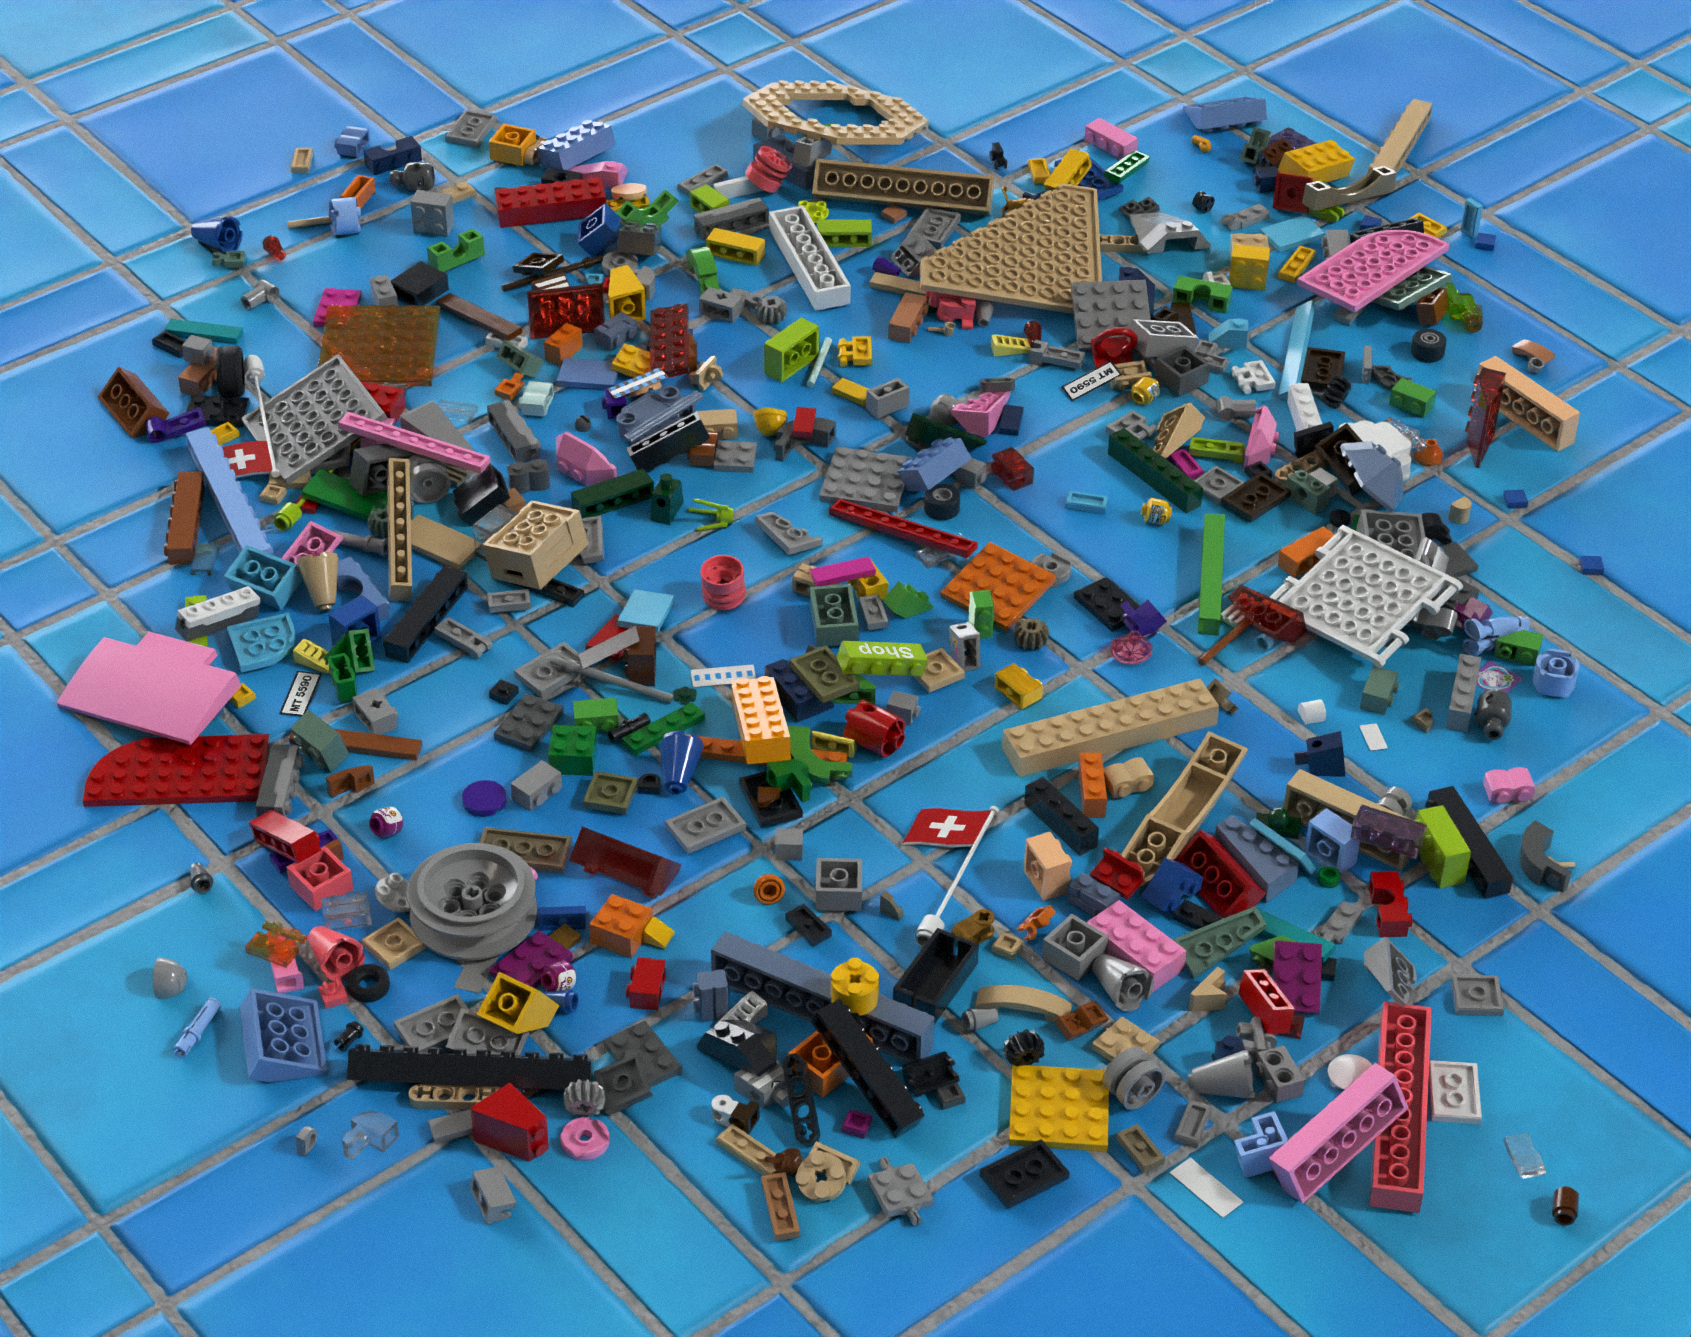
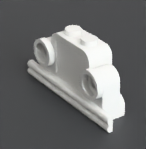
M1364 420L1354 424L1348 423L1363 442L1372 441L1376 446L1380 444L1387 451L1386 454L1392 458L1394 456L1400 461L1403 481L1410 477V450L1412 445L1396 428L1388 422L1374 424L1371 421Z

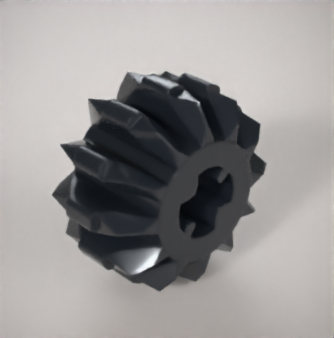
M1339 375L1333 377L1322 395V402L1330 408H1339L1351 390V382Z
M1025 1029L1023 1032L1017 1031V1034L1009 1035V1040L1004 1042V1055L1012 1066L1013 1064L1017 1067L1032 1065L1033 1063H1039V1058L1045 1056V1044L1035 1030L1030 1032L1028 1029Z

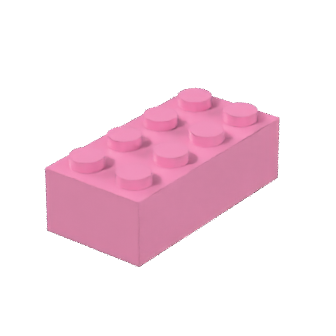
M1120 900L1087 922L1109 936L1108 955L1142 967L1150 973L1154 979L1152 992L1178 975L1185 968L1186 950Z

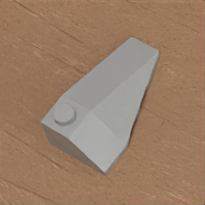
M1384 937L1364 951V966L1369 973L1376 977L1394 1000L1403 1007L1409 999V992L1413 989L1412 984L1417 980L1416 967L1387 937Z

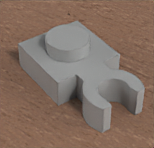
M733 288L730 292L742 296L743 308L747 305L749 308L755 309L758 299H761V296H751L750 292L742 289Z

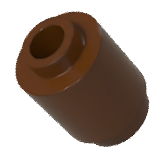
M1564 1186L1554 1191L1552 1215L1558 1224H1573L1578 1217L1579 1193L1571 1187Z

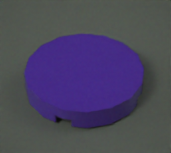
M476 781L464 789L462 794L463 807L468 809L469 813L476 816L494 815L497 810L500 809L501 811L505 807L507 802L506 790L495 781Z

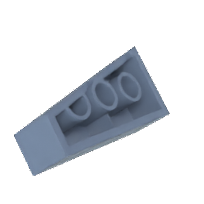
M1230 815L1216 825L1215 837L1266 892L1262 898L1265 903L1296 882L1299 862L1235 816Z

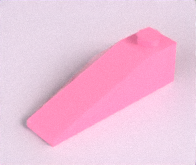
M604 161L574 166L568 171L582 173V179L601 177L604 189L611 190L613 187L623 184L628 168L623 163Z
M1010 391L986 392L979 395V399L967 400L966 405L963 403L957 404L951 410V414L970 434H976L977 437H987L994 431L1003 412L1004 405H1006L1010 397Z
M310 521L281 559L297 564V559L310 554H313L314 557L319 556L322 552H333L343 537Z

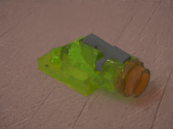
M1453 282L1447 283L1445 288L1447 290L1450 318L1460 319L1465 329L1471 333L1480 331L1483 325L1482 305L1476 304L1472 294L1459 293L1455 289Z

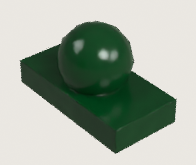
M1281 807L1272 809L1269 814L1257 812L1256 819L1280 836L1299 839L1301 818L1290 817L1289 813Z

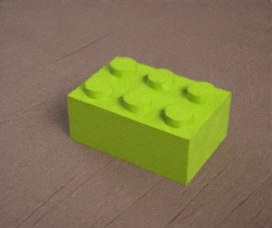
M801 317L764 343V374L782 383L815 360L819 355V326Z
M1441 805L1418 810L1415 822L1420 824L1415 849H1417L1422 863L1427 866L1431 879L1435 880L1440 889L1464 884L1471 851L1446 809Z

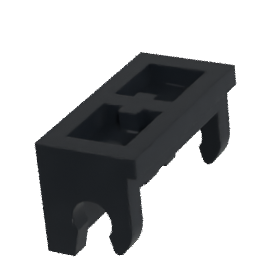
M946 1051L901 1065L905 1085L915 1096L960 1081L959 1075L952 1068L956 1063L947 1055Z

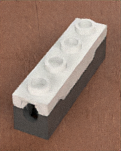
M247 586L182 608L177 611L175 630L188 642L225 629L227 626L257 618L261 598Z

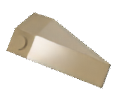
M1191 402L1164 413L1157 426L1156 431L1159 434L1154 438L1156 445L1153 447V450L1166 459L1202 429L1205 417Z

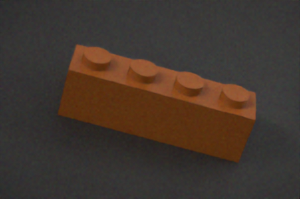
M119 366L98 395V399L132 438L147 433L145 422L148 418L160 417L162 421H165L169 415L167 409L135 373Z

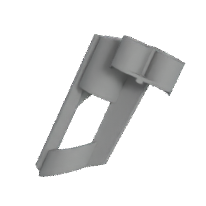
M1425 537L1420 542L1415 559L1422 562L1424 555H1426L1433 561L1432 568L1445 573L1449 557L1440 546ZM1440 592L1432 599V601H1435L1440 596ZM1440 607V611L1436 615H1432L1427 609L1422 608L1407 624L1422 628L1421 634L1424 637L1437 640L1440 634L1444 636L1452 635L1457 621V612Z

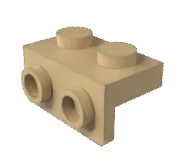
M1144 360L1115 364L1122 375L1115 377L1110 381L1112 389L1123 390L1133 386L1143 377L1151 378L1152 374L1147 372Z

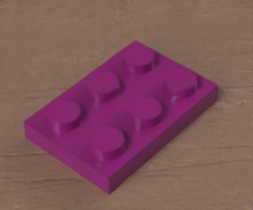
M539 930L491 967L490 976L496 978L497 974L501 972L536 989L542 984L541 975L544 967L558 961L569 963L573 959V953Z
M1289 941L1274 942L1273 981L1295 1008L1294 1013L1320 1014L1322 944Z

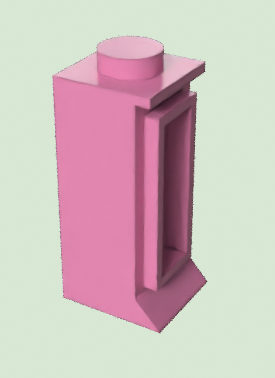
M285 934L266 938L277 992L283 994L304 989L303 976L297 968L290 935Z

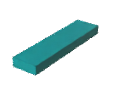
M172 318L164 329L179 337L189 338L191 335L211 339L212 341L237 344L243 334V327Z
M1258 909L1266 922V929L1259 934L1269 939L1283 935L1297 942L1322 944V963L1336 950L1335 943Z

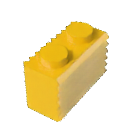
M1012 663V665L996 672L995 689H998L1001 694L1003 693L1009 700H1012L1021 710L1042 699V683L1040 680L1031 677L1026 669Z

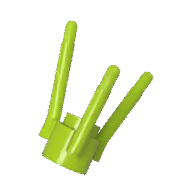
M695 498L693 499L695 503L717 508V511L688 508L689 512L717 515V521H720V523L697 527V531L719 527L727 528V524H733V508H729L728 505H719Z

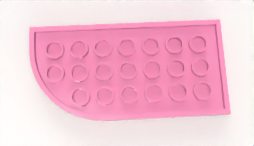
M1386 230L1361 237L1297 278V285L1350 311L1356 312L1449 250V243L1416 231Z

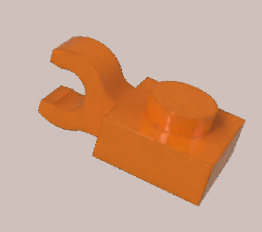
M516 372L510 380L505 378L494 389L495 395L512 401L525 384V382L520 381L524 374Z
M1050 905L1037 908L1023 921L1024 923L1018 927V931L1025 929L1028 931V935L1024 940H1033L1037 935V927L1040 929L1050 923L1049 919L1056 913Z

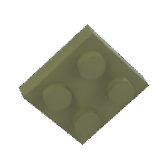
M595 771L583 800V808L626 815L638 786V778Z

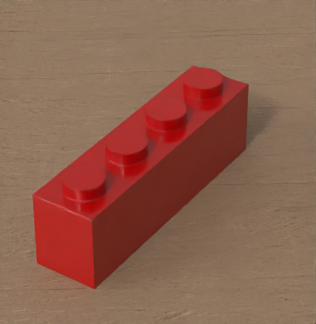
M273 810L249 822L256 842L297 863L321 851L319 845L320 837L315 830L305 827Z

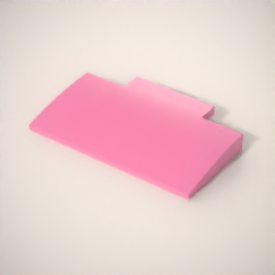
M148 632L137 646L104 637L74 674L57 701V705L60 708L191 745L240 688L241 683L235 672L209 666L218 656L213 648L153 632Z

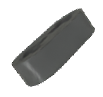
M986 378L979 380V391L982 392L1015 390V379Z

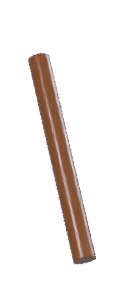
M1247 616L1198 659V663L1204 666L1253 623V619Z

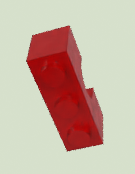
M1398 871L1371 872L1368 884L1371 903L1383 904L1378 905L1376 916L1379 937H1407L1408 929L1412 927L1413 920L1412 914L1407 911L1408 898L1404 897V881L1400 880Z

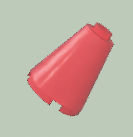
M317 926L308 934V944L323 974L330 980L335 981V978L344 981L343 979L348 977L354 968L363 965L365 960L363 946L356 939L324 926Z

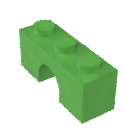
M473 228L458 234V244L454 249L450 248L443 241L427 247L428 264L442 272H446L449 269L485 255L484 237Z
M1178 276L1173 288L1172 303L1189 302L1191 305L1195 300H1204L1209 303L1208 310L1227 313L1232 299L1233 286Z

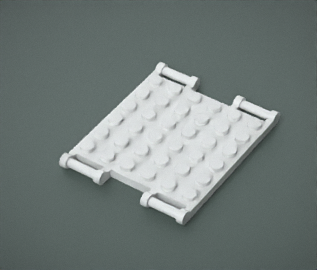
M1342 525L1323 547L1315 550V555L1320 561L1300 580L1288 576L1281 587L1269 598H1265L1261 602V606L1266 611L1271 610L1367 659L1377 668H1382L1386 664V660L1401 645L1404 646L1409 641L1408 636L1400 630L1422 608L1427 609L1432 615H1436L1440 611V607L1455 592L1458 593L1463 588V585L1459 580ZM1446 585L1449 586L1435 601H1432ZM1392 638L1395 639L1380 655L1377 654Z

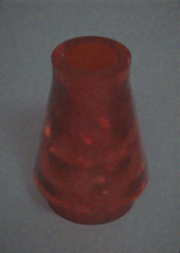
M269 235L264 238L262 242L263 249L275 257L276 260H283L286 257V253L278 237Z
M1028 321L1023 331L1030 346L1034 348V341H1041L1042 326L1038 321Z

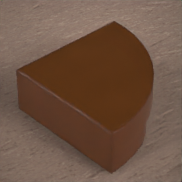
M758 787V808L768 807L770 803L775 800L777 801L781 794V787Z

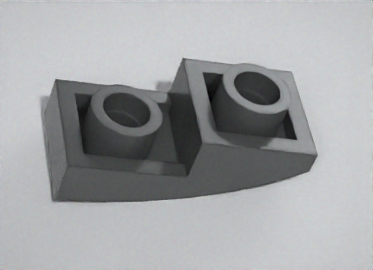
M1147 197L1138 203L1133 199L1119 207V211L1130 219V214L1153 213L1160 211V208L1153 199Z

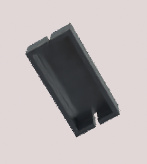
M937 928L893 987V1000L934 1016L935 1025L977 966L979 944L960 937L958 939V952L956 956V935Z

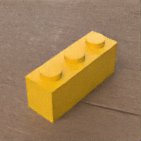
M1070 148L1058 166L1055 167L1050 177L1046 179L1044 183L1045 191L1049 189L1053 191L1062 183L1077 186L1092 166L1089 153Z
M714 228L706 239V247L716 257L757 266L765 255V239Z

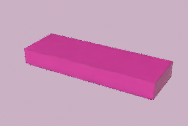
M868 556L810 569V575L816 586H826L876 575V569Z

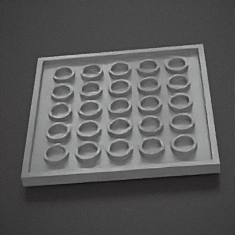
M339 354L263 403L276 469L279 470L287 484H290L361 437L360 435L339 429L338 422L348 412L379 422L387 419L386 414ZM257 407L243 416L241 420L256 441H267L260 407Z

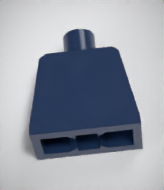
M1341 731L1308 738L1306 740L1307 751L1294 752L1295 765L1308 764L1309 773L1314 776H1345Z

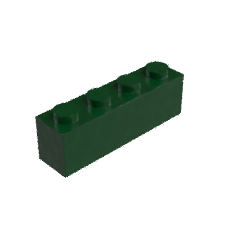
M642 468L571 492L572 509L579 510L583 519L599 516L650 499L654 490V481Z

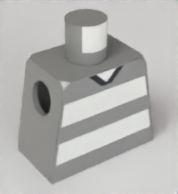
M778 1060L776 1066L760 1077L742 1069L734 1073L735 1090L750 1101L759 1103L761 1108H767L775 1102L781 1107L789 1105L783 1067Z

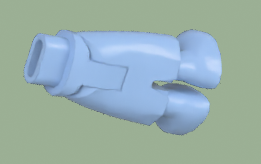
M1520 616L1486 619L1482 623L1474 618L1468 619L1464 622V630L1471 638L1463 641V650L1467 655L1478 656L1484 650L1492 651L1496 647L1497 638L1521 630L1529 631L1530 620L1528 617L1522 618Z

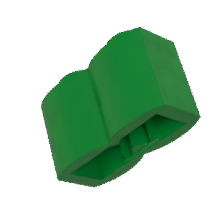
M345 653L329 656L331 684L335 687L337 699L340 702L353 700L352 697L358 694L355 672L351 668L349 657Z

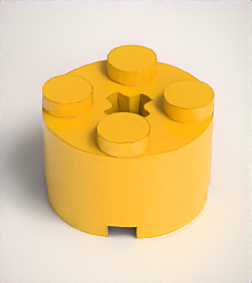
M851 958L848 962L838 965L832 971L831 1002L840 999L844 1005L849 1007L851 1013H858V1016L871 1012L877 1006L879 973L874 967L862 962L859 958Z

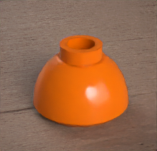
M1427 439L1418 447L1415 457L1422 464L1435 465L1442 461L1443 452L1436 440Z
M764 874L755 881L753 893L756 900L761 904L772 905L783 897L785 885L778 876Z

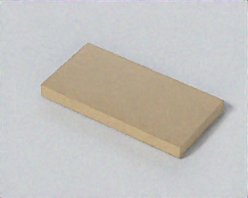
M418 514L411 520V549L460 570L483 549V542Z

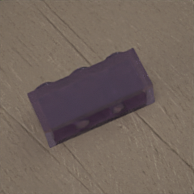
M1361 804L1353 821L1350 838L1416 859L1425 840L1427 825Z

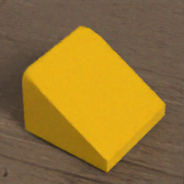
M653 916L643 931L644 943L665 949L675 931Z

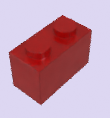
M637 958L636 966L631 967L630 980H632V983L627 984L626 998H630V1008L658 1011L666 979V960Z

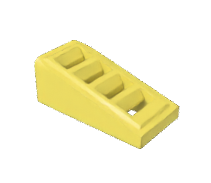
M991 335V348L994 357L1030 353L1031 347L1028 339Z
M303 639L294 648L295 663L330 674L329 664L325 665L328 660L323 658L329 651L306 639Z

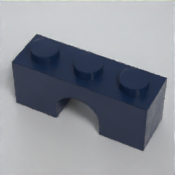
M412 136L396 140V149L384 150L380 145L363 150L365 166L373 175L403 167L408 163L422 161L421 146Z

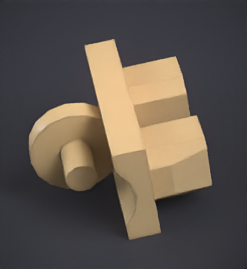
M711 356L706 362H701L698 365V370L689 374L691 384L698 385L700 391H705L713 381H719L723 377L722 368L716 364V356Z

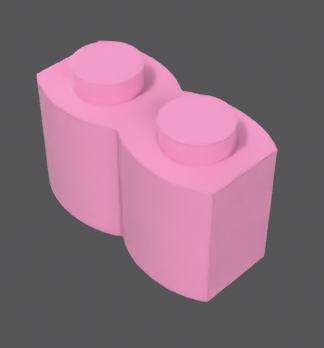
M1518 767L1507 771L1491 770L1484 775L1483 785L1490 803L1503 804L1511 800L1524 802L1534 797L1535 785L1527 768Z

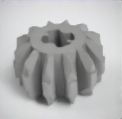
M763 296V299H758L755 313L758 320L764 321V324L779 323L785 320L787 306L784 299H779L778 296Z
M578 1079L577 1083L570 1082L564 1092L565 1110L571 1111V1115L578 1114L580 1117L583 1115L591 1117L592 1114H599L605 1105L603 1086L598 1085L597 1081L589 1082L588 1079L586 1081Z

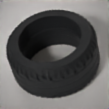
M221 346L216 351L218 391L222 397H240L245 393L243 351L239 346Z

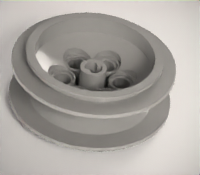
M460 844L438 851L425 859L415 869L408 883L407 897L412 930L429 950L452 959L480 960L505 953L520 944L531 932L536 922V884L533 872L529 865L516 853L492 844Z

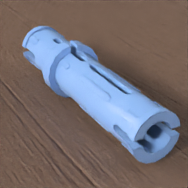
M208 998L189 1027L182 1031L180 1040L173 1047L176 1056L185 1058L192 1046L200 1041L202 1032L221 1008L220 1002L217 999Z

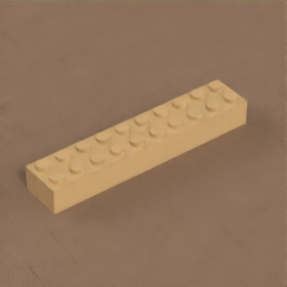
M816 158L812 194L814 198L889 206L894 204L899 207L919 209L931 207L950 212L991 216L995 179L994 176Z
M1196 679L1003 730L1002 750L1017 775L1022 777L1079 762V753L1101 752L1102 755L1217 725L1219 705L1202 680Z

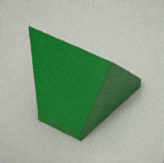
M368 629L347 631L323 657L328 660L329 656L345 653L349 657L351 668L355 673L375 671Z

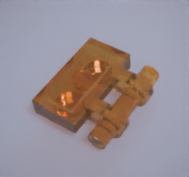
M264 921L262 929L268 932L265 934L258 931L245 948L246 953L287 968L299 953L298 946L295 944L297 942L305 944L307 936L301 934L300 930L295 928H285L279 922ZM280 935V936L285 937L286 939H285V940H281V939H278L277 937Z

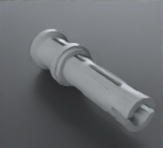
M331 530L343 537L339 544L360 548L369 554L374 552L379 553L383 557L388 555V539L386 538L381 540L374 538L372 535L362 537Z

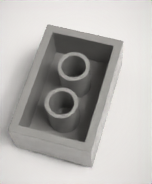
M1133 319L1130 330L1134 331L1138 337V342L1134 349H1137L1145 358L1161 357L1183 346H1187L1195 352L1198 337L1181 322Z

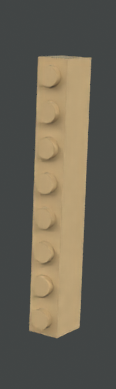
M1413 99L1410 104L1406 105L1405 112L1401 113L1400 120L1396 122L1394 130L1390 131L1389 138H1386L1384 146L1380 147L1378 156H1375L1373 164L1369 165L1368 172L1372 168L1387 166L1398 173L1429 122L1433 103Z
M389 458L387 469L389 600L410 601L412 591L409 459Z

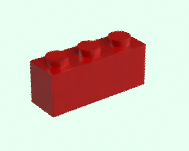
M1265 969L1244 970L1238 992L1240 998L1254 1016L1260 1017L1262 1027L1267 1034L1289 1033L1295 1008Z

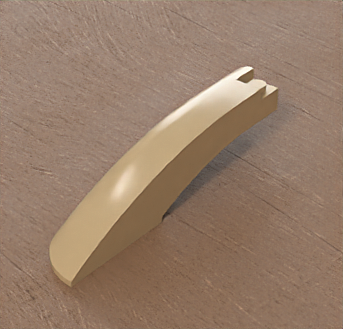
M1208 731L1181 775L1158 805L1145 816L1121 854L1130 862L1138 863L1144 870L1143 883L1140 886L1150 883L1165 857L1175 860L1226 789L1247 755L1248 748Z

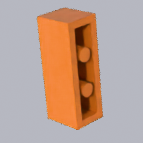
M1324 526L1316 531H1312L1307 536L1280 550L1278 566L1294 578L1306 573L1320 561L1315 555V550L1323 547L1335 534Z
M1101 752L1079 753L1078 778L1082 813L1088 818H1105L1107 794Z

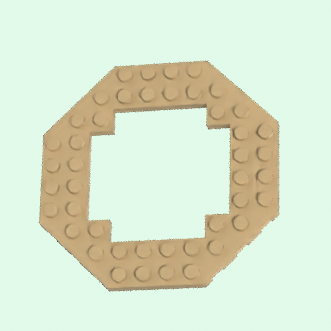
M780 80L779 83H771L746 96L742 102V106L767 128L775 129L777 126V128L783 129L787 133L797 135L800 132V134L807 135V138L815 140L823 138L836 145H901L904 143V139H911L913 134H919L922 132V128L927 129L929 125V120L923 114L917 112L915 108H912L909 103H906L900 97H891L876 91L862 90L855 86H846L834 81H826V83L810 81V83L796 80L794 83H789L788 81ZM791 100H848L853 105L871 106L888 121H881L879 126L863 124V126H856L854 124H847V126L837 124L824 126L817 119L810 118L807 121L798 119L795 114L791 113L783 105H790Z

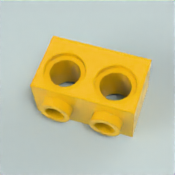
M874 563L876 575L847 581L854 588L858 598L879 594L881 600H883L888 594V581Z

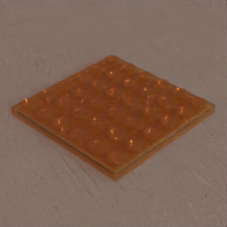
M328 305L318 367L339 354L361 382L379 385L388 382L389 384H406V386H432L441 307L432 305Z

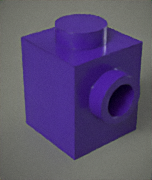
M608 389L605 390V397L601 398L602 409H606L608 419L617 418L622 408L627 406L626 397L623 395L615 399Z

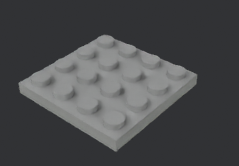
M1146 280L1071 283L1077 347L1080 352H1092L1091 339H1095L1103 331L1112 328L1130 329L1133 319L1151 320ZM1115 335V336H1111V337H1108V338H1113V337H1127V336H1124V335Z
M836 447L819 494V501L836 503L839 499L871 509L898 512L905 491V484L897 471L903 467L902 464L913 458Z

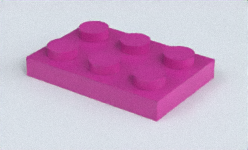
M325 288L313 319V326L351 329L362 297L361 290Z

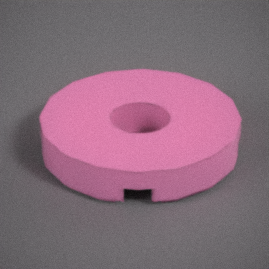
M589 1117L573 1119L564 1126L563 1132L560 1135V1144L563 1152L575 1160L588 1161L596 1159L604 1154L609 1147L610 1136L607 1126L600 1120H590ZM582 1136L590 1137V1139L587 1141L579 1140V1138Z

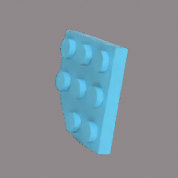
M289 612L227 626V632L241 673L277 664V662L290 653L295 644V629Z

